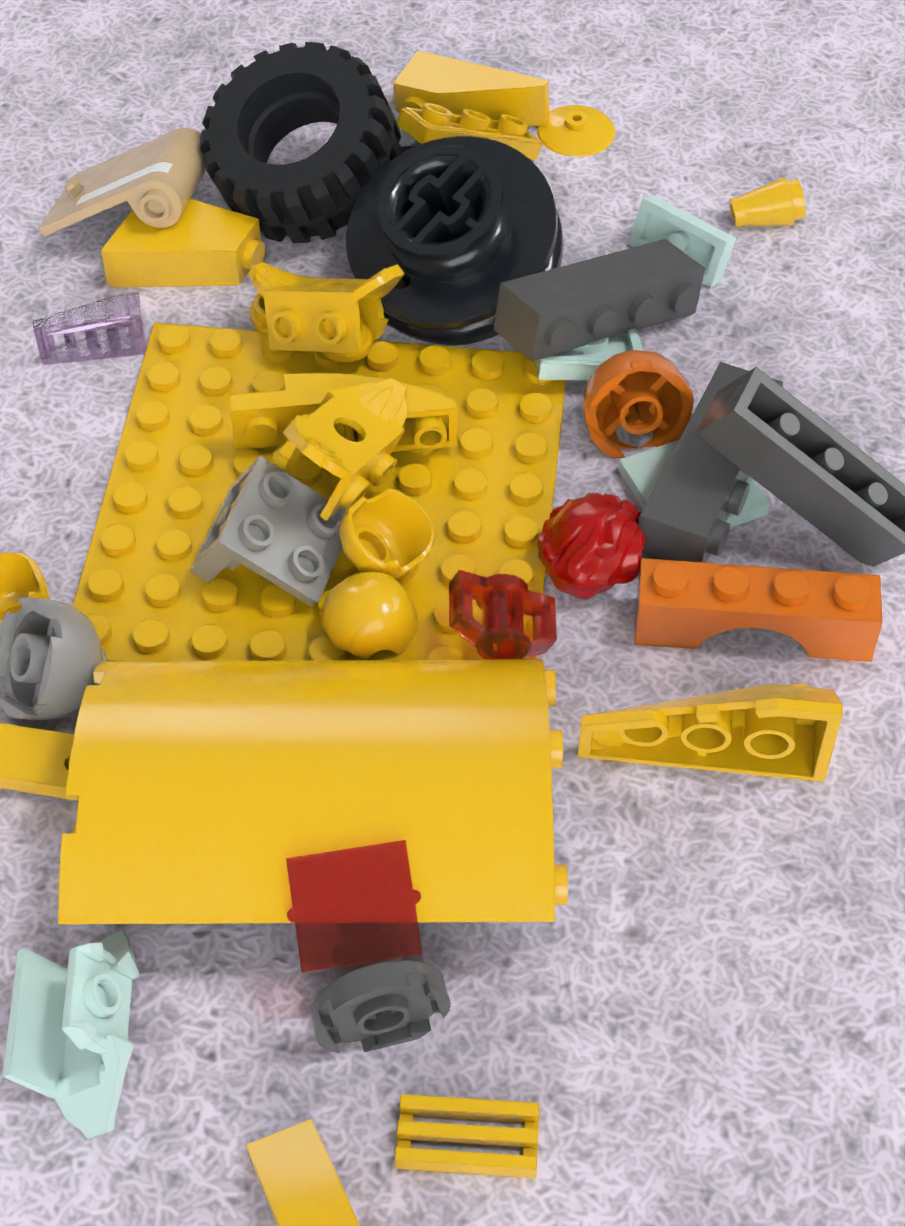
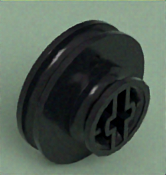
M456 136L432 140L415 146L392 159L370 179L352 208L346 231V250L349 265L355 279H370L384 268L397 264L403 271L404 275L402 278H404L408 286L402 289L394 287L387 295L381 298L384 318L389 319L387 325L400 333L424 342L457 346L480 342L499 335L494 330L500 283L560 267L563 255V230L551 188L545 176L528 157L511 146L495 140L473 136Z

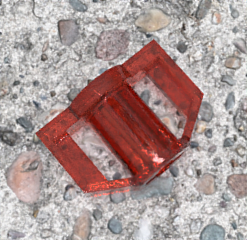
M458 570L449 582V626L476 647L478 654L483 659H527L546 653L557 641L555 598L528 590L526 582L515 575L496 574L483 577ZM472 599L476 600L477 606L482 610V625L473 618ZM524 614L532 616V642L524 633ZM493 643L497 644V651L494 650Z

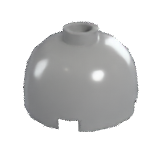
M22 597L16 601L23 605L18 613L7 612L0 624V679H4L7 696H0V707L9 717L30 720L60 719L80 708L87 685H98V683H94L93 671L100 663L106 662V655L93 623L73 605L56 600Z

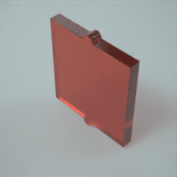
M406 840L286 858L293 907L287 912V919L295 923L302 973L423 954L415 905L420 902L421 894L418 890H413Z

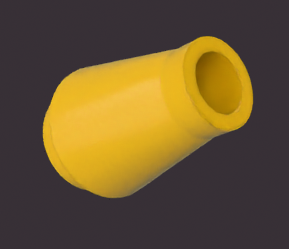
M783 176L739 197L729 199L730 213L732 218L735 219V228L743 226H794L795 220L805 218L806 216L803 190L798 178L787 180Z

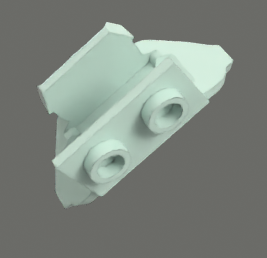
M124 930L106 937L101 942L88 943L70 949L68 969L26 948L17 951L2 1077L56 1100L66 1120L75 1128L80 1129L87 1140L115 1130L116 1111L122 1085L134 1048L133 1044L127 1042L132 980L139 977L140 974L130 940Z

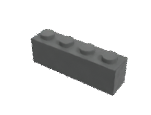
M663 239L502 282L499 288L494 330L529 360L534 361L579 348L607 337L609 339L628 333V330L634 328L640 330L696 313L705 267L668 240Z
M723 362L719 363L640 514L639 529L645 533L646 539L642 555L660 560L706 563L710 554L720 556L730 531V523L726 521L730 513L737 516L740 515L750 488V483L746 482L749 475L695 433L717 391L747 373L748 370ZM773 379L780 386H783V381Z
M758 367L753 368L717 391L695 433L697 436L859 562L874 567L905 553L904 483Z

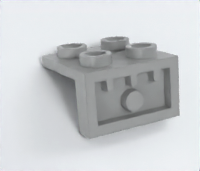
M259 456L230 486L189 571L210 583L225 567L234 570L241 563L305 604L313 606L320 600L342 549L339 538L340 520L345 516L346 511L341 508L329 520H324L320 515L328 502L327 498Z

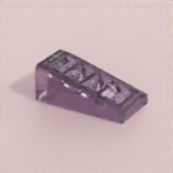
M139 292L112 296L33 320L40 359L44 365L145 355L147 349L145 322ZM107 329V331L97 334V330ZM85 331L86 337L77 340L75 332ZM63 334L65 344L56 346L53 335Z

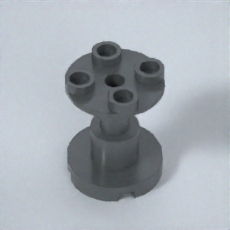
M337 923L341 942L333 949L331 954L337 979L321 990L310 1006V1016L316 1040L321 1047L331 1052L340 1053L338 1047L342 1042L352 1043L361 1041L364 1052L377 1050L421 1038L432 1030L428 1018L435 1013H440L445 1018L450 1011L451 1002L443 975L438 968L414 960L403 961L396 936L390 932L380 931L379 923Z

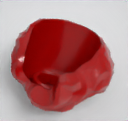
M587 493L585 497L574 500L567 499L563 506L553 509L550 513V519L544 522L537 546L539 550L538 558L542 565L545 566V574L551 578L554 586L562 592L587 600L612 589L615 584L632 582L640 572L642 551L646 541L645 533L639 529L641 512L637 510V506L626 499L621 501L616 495Z

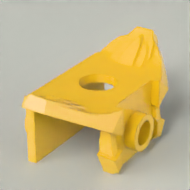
M261 262L254 264L248 275L253 280L254 288L264 297L269 350L359 354L363 352L360 317L371 330L372 339H379L384 333L389 320L384 318L381 298L396 286L404 273L397 264L384 268L370 279L306 277L292 274Z
M393 377L383 381L328 390L320 407L311 415H296L283 432L286 436V443L282 444L273 453V463L284 472L307 456L320 467L341 478L320 515L326 521L343 506L348 509L359 498L365 496L371 484L379 487L391 473L397 462L391 454L405 431L403 425L407 417L408 405L405 401L407 395L406 387ZM334 424H345L352 427L360 434L362 441L354 442L345 439L335 430Z

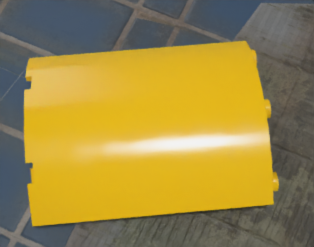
M542 659L106 661L100 663L93 671L94 683H100V685L86 686L78 713L69 761L65 796L67 800H78L76 826H73V833H62L58 924L555 922V905H567V864H554L552 769H562L563 734L562 730H550L548 707H555L556 674L555 670H545Z

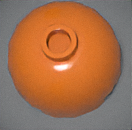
M629 350L614 354L598 366L586 383L582 404L591 440L602 453L618 459L625 458L621 451L622 449L637 448L619 440L615 430L620 425L624 430L635 435H643L653 431V438L639 448L658 447L677 441L681 438L692 417L694 397L688 381L671 360L656 352Z

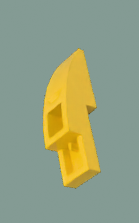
M340 373L284 374L285 390L229 395L235 449L263 448L285 444L286 436L283 433L296 415H311L316 411L328 390L383 381L385 379ZM400 382L406 387L407 395L405 401L408 405V412L403 425L405 431L393 452L457 446L456 400L432 390ZM334 424L335 430L345 439L354 442L362 441L360 434L352 427L345 424Z

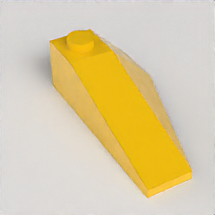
M771 683L582 715L578 757L825 782L843 716V704L833 689L813 688L805 684L782 685Z

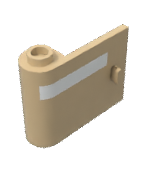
M179 128L75 174L65 184V190L40 225L39 230L45 237L125 201H128L138 218L149 226L165 228L175 224L206 172L203 163L204 154L200 150L201 133L190 128Z

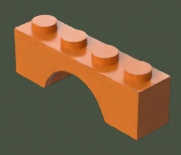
M641 558L636 598L634 642L636 645L696 649L702 642L716 634L733 629L759 628L776 631L793 638L804 647L809 657L872 662L883 623L880 575Z

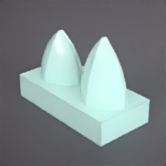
M654 195L642 198L628 245L637 247L663 239L668 240L705 267L702 284L712 288L723 277L728 260L733 253L732 249L736 237Z

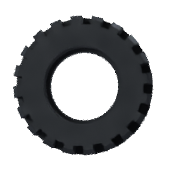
M305 42L304 47H297L296 43L279 45L280 51L269 54L265 50L253 56L256 61L247 67L241 64L231 72L232 80L227 85L221 83L213 96L215 105L214 107H207L202 122L205 129L202 130L200 135V150L204 154L203 163L208 175L232 211L258 218L260 230L266 239L282 242L286 236H289L292 243H310L311 237L319 236L321 240L337 236L336 230L346 225L348 226L352 208L365 185L384 165L402 154V148L399 144L401 133L376 76L372 75L369 66L360 58L351 57L349 51L331 45L327 50L324 43ZM330 122L337 124L329 140L311 156L291 164H267L275 146L290 132L311 123Z

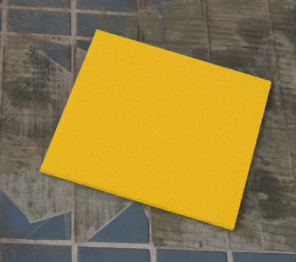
M154 322L73 606L93 623L102 644V649L105 652L106 661L364 660L349 651L335 647L322 626L325 597L345 578L360 573L355 565L345 556L343 548L340 551L320 600L313 606L305 604L241 563L234 570L225 567L210 583L189 571L230 486L259 456L274 464L272 461L273 453L281 446L235 449L229 395L285 390L284 374L340 373L383 379L393 377L399 382L432 390L456 400L457 446L392 452L391 456L397 460L393 470L379 487L371 484L365 494L366 499L380 494L385 489H397L419 503L430 517L435 534L429 555L407 575L396 579L409 594L418 613L417 634L407 649L401 654H395L391 650H381L374 653L370 660L536 659L545 582V566L542 565L538 558L537 541L542 533L544 522L550 519V513L553 509L566 380H539L535 360H529L521 352L373 340L372 349L364 358L354 362L343 363L327 358L322 352L269 350L268 334L261 331ZM307 456L303 457L286 471V473L328 500L341 479L320 467Z

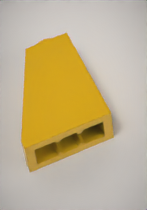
M190 199L178 221L165 228L147 225L138 218L132 209L101 249L107 285L113 287L240 285L252 266L263 262L265 244L261 242L258 218Z

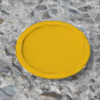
M567 105L549 111L550 120L547 125L537 126V136L546 148L555 153L570 157H585L602 152L612 144L615 138V127L609 117L597 109L582 105Z

